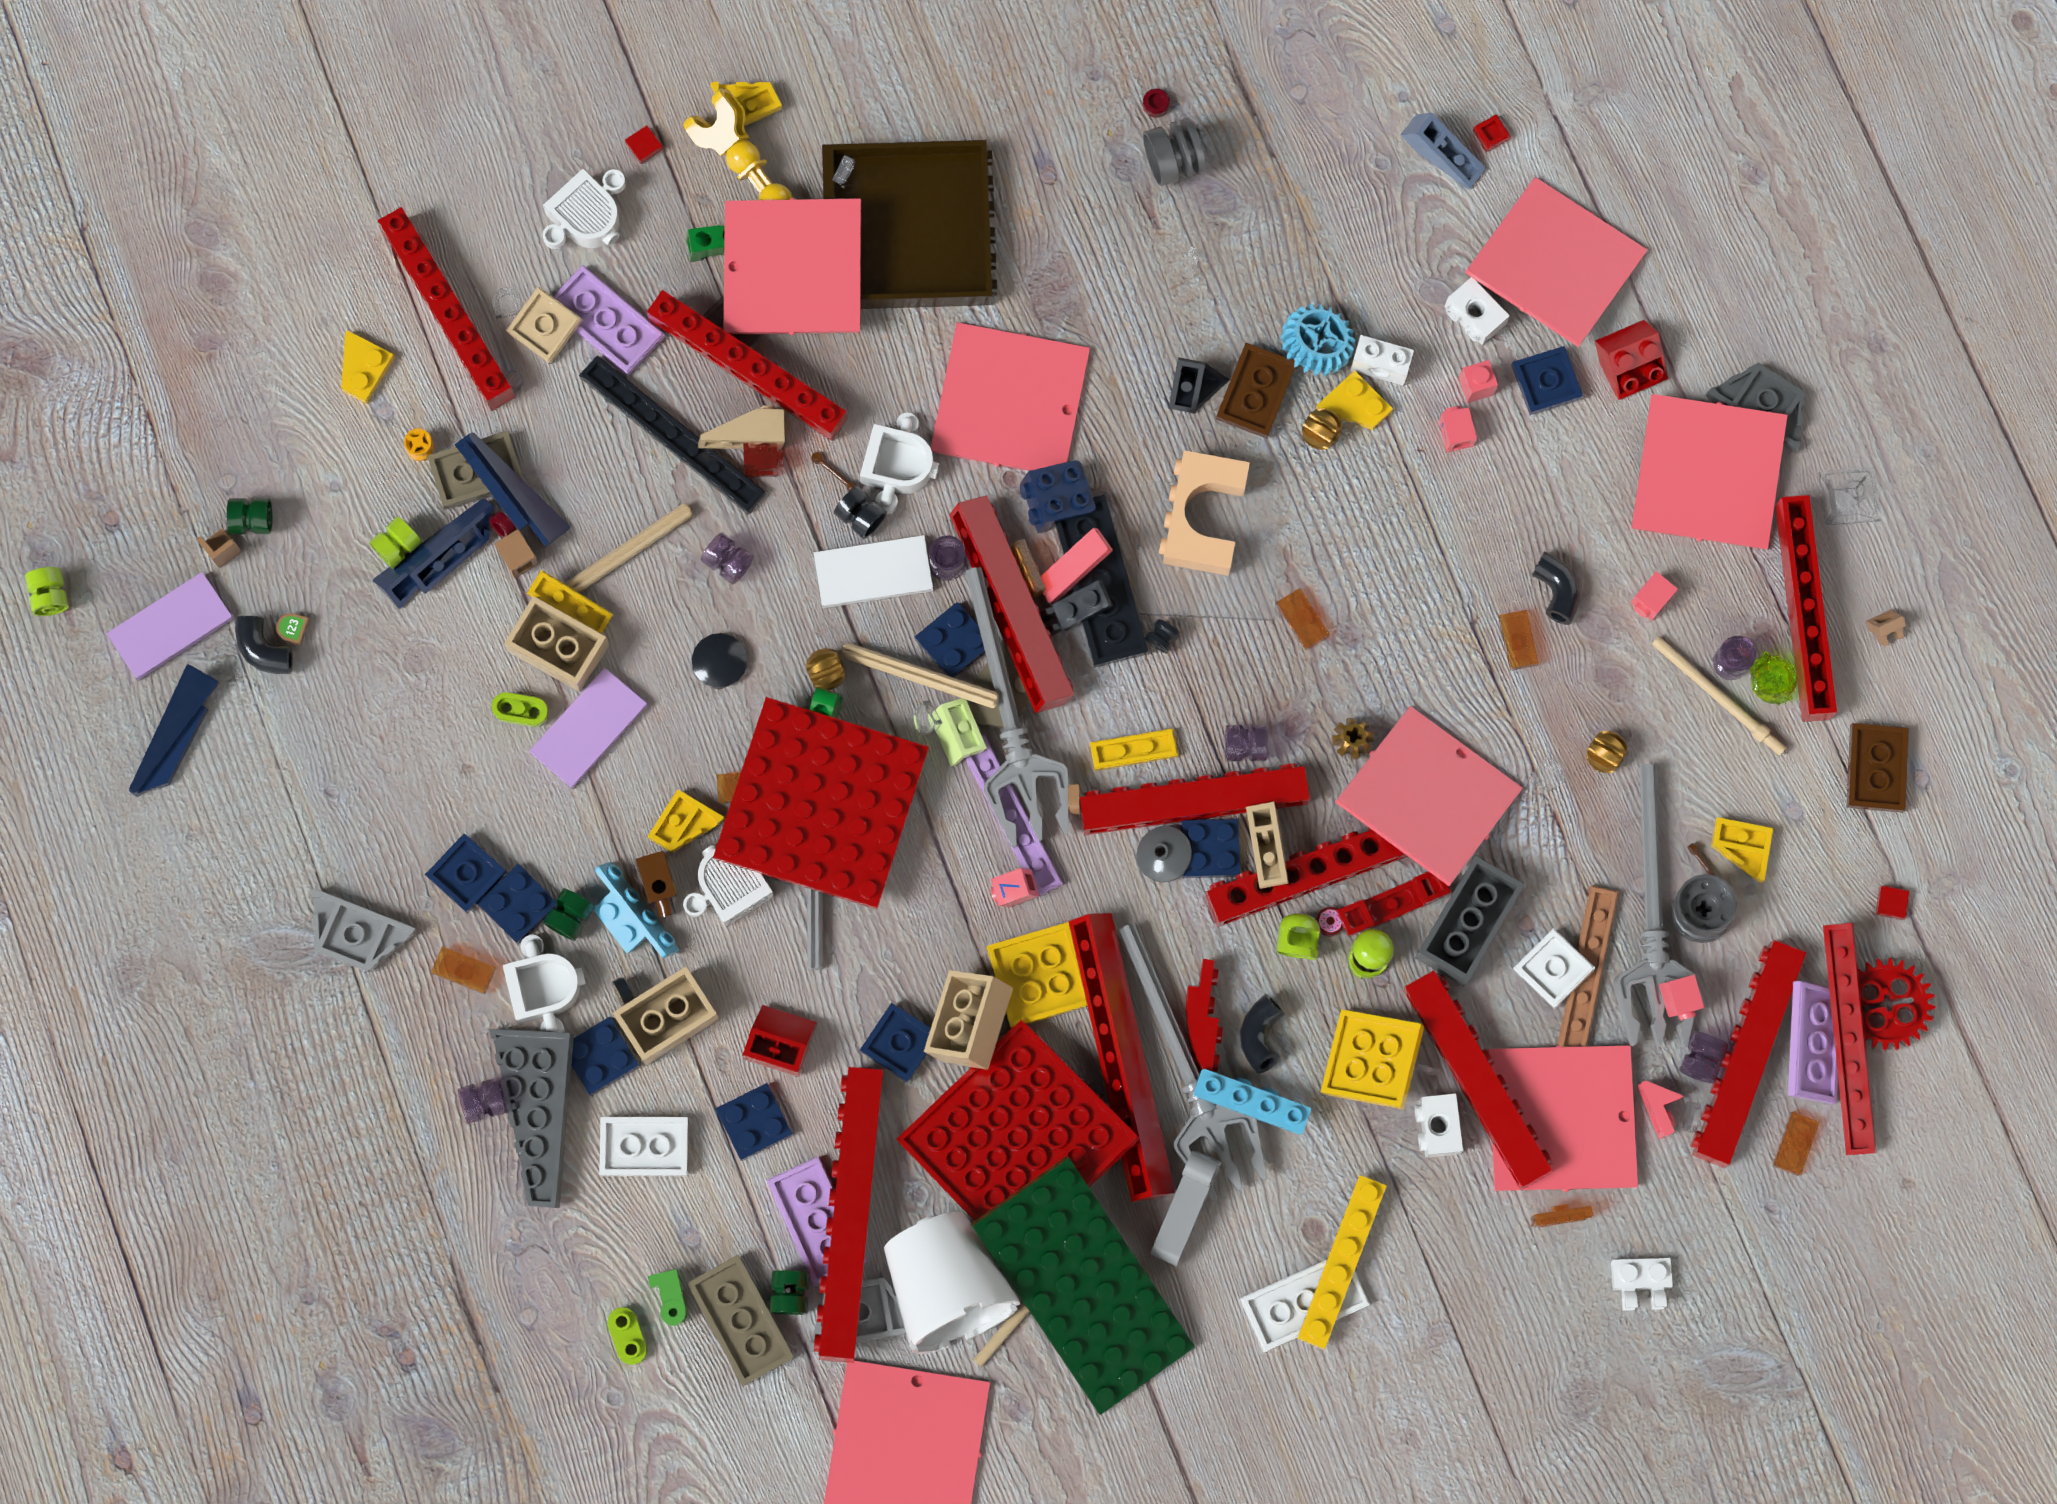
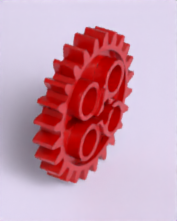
M1878 958L1874 968L1869 962H1866V972L1858 969L1862 1007L1880 1005L1883 1003L1884 998H1888L1889 1002L1912 998L1913 1002L1893 1005L1891 1011H1887L1886 1007L1870 1011L1862 1010L1865 1041L1868 1039L1872 1040L1871 1049H1874L1878 1043H1882V1048L1885 1052L1889 1044H1892L1896 1051L1899 1050V1042H1903L1906 1047H1910L1909 1038L1912 1037L1919 1041L1921 1038L1917 1031H1928L1927 1026L1923 1022H1932L1934 1019L1927 1014V1011L1936 1009V1006L1928 1004V1001L1932 1000L1935 994H1926L1925 992L1931 984H1921L1920 981L1924 974L1921 973L1914 976V965L1905 970L1904 960H1901L1898 966H1893V960L1889 958L1887 965L1883 966L1882 961ZM1895 981H1901L1906 985L1907 992L1903 995H1897L1892 991L1891 984ZM1867 986L1875 987L1878 991V997L1875 1000H1867L1863 996L1862 990ZM1901 1009H1907L1912 1012L1913 1020L1909 1023H1902L1898 1020L1897 1012ZM1873 1014L1881 1015L1884 1019V1026L1873 1028L1870 1026L1868 1018Z

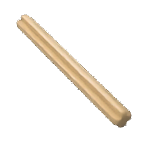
M686 503L681 504L564 584L578 593L582 592L693 516L691 509Z
M848 642L844 644L841 651L844 659L990 708H995L999 700V695L995 691Z

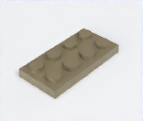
M739 1255L687 1283L742 1387L794 1359Z

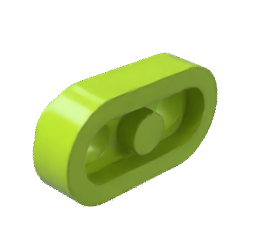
M503 692L498 694L491 704L494 716L499 721L539 727L547 721L549 715L545 702L537 697ZM504 705H511L512 709L510 712H502ZM532 710H539L540 713L537 717H530Z
M625 1307L617 1308L610 1313L607 1321L613 1343L622 1362L628 1365H637L647 1355V1345L638 1319L630 1309ZM626 1317L627 1325L622 1328L618 1327V1318ZM631 1344L637 1347V1352L634 1355H628L626 1352L627 1347Z

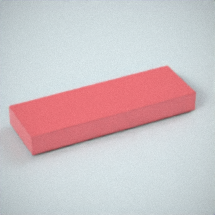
M1093 528L1035 581V584L1048 603L1054 604L1113 550L1099 529Z

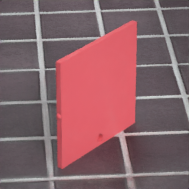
M1535 177L1465 273L1518 307L1520 311L1529 314L1579 347L1644 257L1647 249Z
M791 198L790 200L725 201L724 331L729 334L795 335V333H860L861 199L796 200Z
M957 322L930 447L932 453L990 463L996 467L1005 466L1026 471L1067 462L1090 348L1031 337L1024 333L1015 334Z
M1651 394L1631 529L1694 538L1698 542L1706 540L1767 550L1787 415L1727 406L1721 402L1714 404Z
M1410 706L1378 748L1370 752V758L1335 803L1450 886L1481 843L1489 839L1490 831L1523 788Z
M1557 1045L1556 1047L1488 1049L1494 1061V1064L1491 1065L1496 1075L1501 1074L1509 1087L1506 1090L1511 1101L1513 1099L1518 1101L1524 1112L1521 1118L1526 1126L1528 1124L1532 1125L1539 1138L1536 1140L1537 1145L1541 1151L1546 1149L1554 1163L1550 1166L1552 1168L1551 1174L1521 1191L1563 1190L1568 1192L1570 1189L1638 1188L1631 1046L1562 1047ZM1492 1143L1494 1191H1520Z
M859 1361L847 1363L837 1427L833 1430L835 1439L824 1504H971L978 1459L982 1456L979 1450L990 1382Z

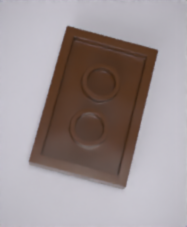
M1245 343L1216 415V420L1268 439L1296 368L1294 367L1295 361Z
M1852 723L1850 725L1846 808L1898 813L1905 811L1909 728Z

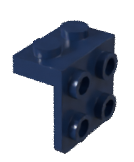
M1078 460L1030 470L1021 481L1020 493L1022 498L1027 500L1029 521L1031 525H1035L1037 534L1047 532L1056 521L1090 514L1096 508L1082 464Z

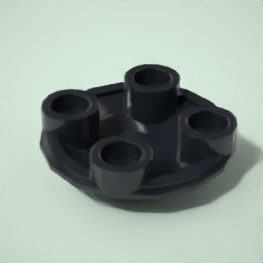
M724 633L711 634L703 638L694 648L691 658L692 668L697 678L704 684L712 686L717 690L736 683L745 673L748 666L747 653L742 643L735 637Z

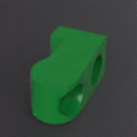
M725 225L688 229L686 241L690 262L701 261L704 257L724 255Z
M817 687L810 710L838 718L843 697L840 696V693Z

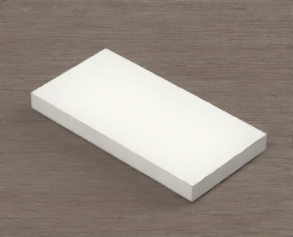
M924 535L814 552L822 608L933 591Z
M1326 1260L1240 1298L1263 1353L1298 1337ZM1355 1271L1336 1320L1370 1305Z

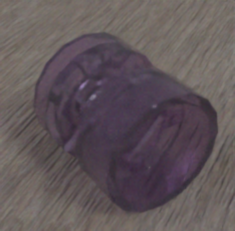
M721 532L707 546L702 554L701 562L713 571L719 569V575L733 585L746 573L754 559V555L742 546L736 548L735 541Z
M950 535L935 539L929 550V562L932 573L937 578L945 581L960 577L966 565L964 545L959 539Z
M1732 636L1725 640L1713 657L1715 672L1726 680L1741 678L1755 662L1756 649L1754 644L1743 636Z
M1266 724L1249 725L1248 729H1244L1242 725H1226V762H1240L1245 757H1248L1250 761H1266Z
M1693 1032L1687 1047L1690 1053L1684 1055L1679 1071L1695 1080L1714 1084L1720 1070L1717 1062L1723 1061L1728 1044L1714 1036Z
M498 1077L482 1081L479 1087L470 1084L458 1088L459 1100L467 1124L482 1121L487 1114L491 1117H496L507 1113L503 1090Z

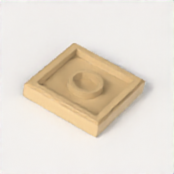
M538 286L509 325L506 332L542 359L552 364L583 319Z

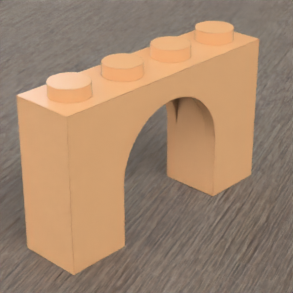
M1185 450L1182 459H1176L1174 475L1179 476L1178 484L1171 485L1169 501L1174 502L1173 511L1166 512L1164 528H1169L1167 538L1161 539L1159 554L1164 555L1163 564L1229 576L1235 542L1203 536L1194 531L1186 520L1185 507L1195 495L1207 491L1243 497L1250 462Z

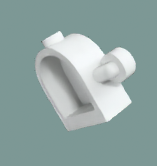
M582 169L543 204L546 216L555 223L547 226L543 231V239L546 246L551 249H558L564 245L567 236L574 243L584 248H599L606 244L610 246L615 243L620 235L618 233L620 222L617 207L611 195L618 194L624 190L626 182L623 173L616 169L607 171L603 176L604 186L602 187Z
M903 413L897 418V429L873 425L860 473L861 484L884 489L878 493L875 502L887 511L886 515L894 513L898 507V499L895 492L901 494L917 492L929 482L930 478L936 479L939 463L933 461L932 451L927 442L916 435L919 424L917 417L912 413Z
M713 844L702 852L704 858L698 870V880L704 895L698 893L689 894L684 899L683 907L690 917L697 918L702 916L706 912L707 906L711 904L726 928L774 896L760 873L714 860L713 855L717 844Z
M528 935L521 942V951L527 959L503 965L515 1019L518 1024H523L543 1018L544 1021L540 1028L541 1032L564 1033V1025L558 1018H555V1015L567 1011L576 1002L580 993V986L586 984L582 967L574 969L568 960L559 955L543 954L545 946L541 938L536 935Z

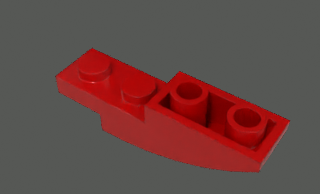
M1209 959L1202 960L1199 987L1189 985L1187 987L1186 1024L1191 1049L1200 1071L1206 1069L1218 1072L1220 1055L1215 1054L1216 1043L1221 1044L1223 1027L1218 1026L1219 1018L1208 1017V1013L1213 1014L1215 997L1210 996L1211 985L1217 986L1219 969L1214 968V960Z

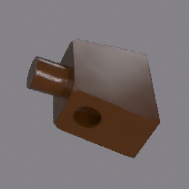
M660 851L637 858L636 863L649 904H656L660 918L676 914L672 897L677 896L665 852ZM657 881H663L665 886L664 892L656 893L654 884Z

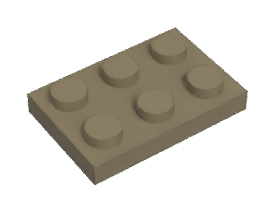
M508 431L482 438L481 440L523 480ZM456 447L427 456L445 510L492 495Z

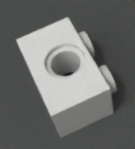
M1472 277L1447 298L1444 306L1448 316L1455 322L1459 321L1465 327L1468 337L1473 341H1478L1481 345H1484L1500 331L1509 319V314ZM1477 309L1482 316L1473 317L1468 310Z
M1360 335L1350 371L1355 370L1363 375L1404 385L1414 350Z
M1456 1094L1421 1097L1418 1100L1419 1105H1415L1416 1122H1421L1422 1133L1418 1134L1420 1151H1425V1158L1461 1154L1463 1152ZM1431 1120H1441L1445 1125V1131L1443 1133L1434 1132L1431 1129Z

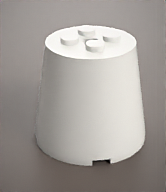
M949 1212L935 1217H926L918 1221L916 1225L893 1237L884 1247L909 1346L914 1354L932 1353L949 1348L951 1346L949 1341L965 1336L966 1341L974 1338L1009 1318L1018 1310L1016 1306L1020 1305L1017 1295L963 1212Z

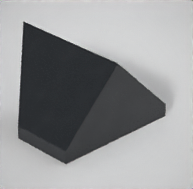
M1178 357L1168 409L1196 414V411L1227 384L1230 379L1206 362Z

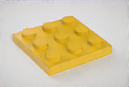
M1069 922L986 946L995 978L1013 987L1006 1009L1010 1029L1021 1019L1026 1024H1031L1087 1007Z
M1341 1009L1320 1092L1324 1095L1404 1110L1424 1026L1420 1023Z

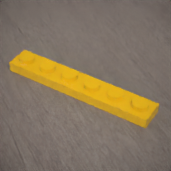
M1362 1175L1358 1176L1299 1331L1298 1340L1323 1350L1326 1348L1387 1185Z

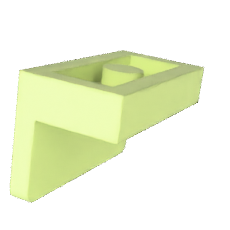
M961 698L941 704L930 715L931 722L951 767L957 765L963 758L981 753L987 748L966 699Z

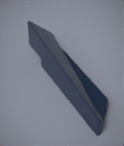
M469 433L454 444L519 531L529 525L544 546L547 547L570 529V525L475 433Z
M484 499L479 500L421 543L411 553L406 554L405 559L394 569L389 567L376 576L373 582L398 609H401L418 589L426 594L489 540L490 529L488 528L490 512L493 511L494 507Z
M189 664L186 665L129 787V792L132 795L138 797L141 796V793L170 785L208 712V709L203 705L218 686L219 682Z

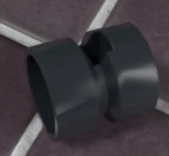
M856 486L841 499L834 510V514L845 524L851 523V529L862 539H866L879 527L886 517L887 511L876 502L870 503L869 496ZM861 506H863L859 513L856 516H854V514L861 508Z

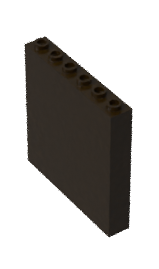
M987 140L822 145L823 199H861V309L992 305V296H997V279L991 278V270H996V253H991L990 244H996L995 227H990L989 218H995L994 201H989L988 192H994L993 175H988V166H993L992 149L987 150Z

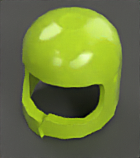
M1302 913L1286 915L1279 926L1276 953L1288 957L1317 961V945L1320 934L1318 921L1312 916Z
M1378 929L1365 930L1359 934L1352 944L1348 956L1349 966L1354 975L1360 979H1370L1383 973L1393 957L1394 946L1391 938L1385 932ZM1353 954L1358 963L1364 966L1365 968L1374 970L1380 968L1382 969L1376 972H1366L1360 970L1353 961Z

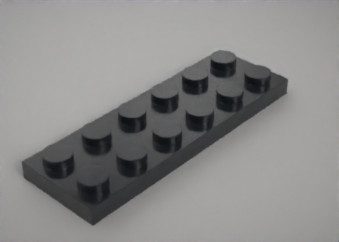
M1105 494L1093 497L1096 508L1092 513L1054 522L1063 555L1093 528L1099 529L1113 550L1072 587L1073 593L1097 580H1102L1113 605L1111 608L1082 622L1094 668L1149 653Z

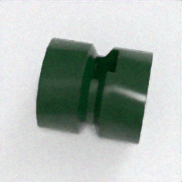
M229 498L227 503V527L229 534H247L249 529L255 534H271L273 510L270 498L252 499L250 503L246 498Z
M563 888L555 901L557 908L550 910L543 924L559 935L575 941L583 928L581 922L588 920L595 906L580 895Z
M772 1271L771 1288L775 1290V1294L770 1297V1313L784 1315L808 1314L809 1298L804 1295V1292L809 1290V1272ZM784 1287H796V1293H784Z

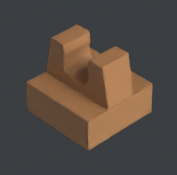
M1891 609L1866 621L1869 631L1874 634L1878 643L1884 647L1889 645L1887 637L1890 633H1893V636L1897 639L1904 638L1903 627L1906 626L1904 617Z

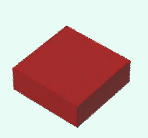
M1497 114L1474 126L1472 130L1486 152L1511 138V135Z
M647 125L624 140L640 164L663 150V146Z
M1880 886L1875 915L1904 920L1906 918L1909 891Z

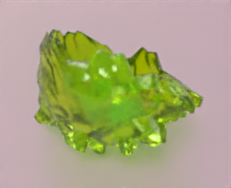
M1763 651L1758 659L1755 656L1752 657L1750 682L1754 694L1764 702L1777 704L1778 706L1781 703L1784 705L1786 701L1792 700V695L1798 682L1795 667L1787 659L1780 658L1778 655L1771 656L1766 651Z

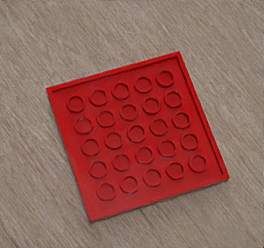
M766 697L713 859L878 910L929 747Z
M1021 1019L996 1043L988 1070L971 1067L896 1140L975 1221L1066 1156L1069 1157L1090 1188L1139 1140V1137Z

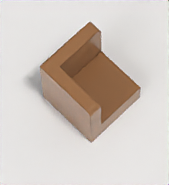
M223 528L207 540H204L201 536L196 539L218 568L241 552L238 545Z
M518 529L495 543V547L514 578L538 565L535 555Z

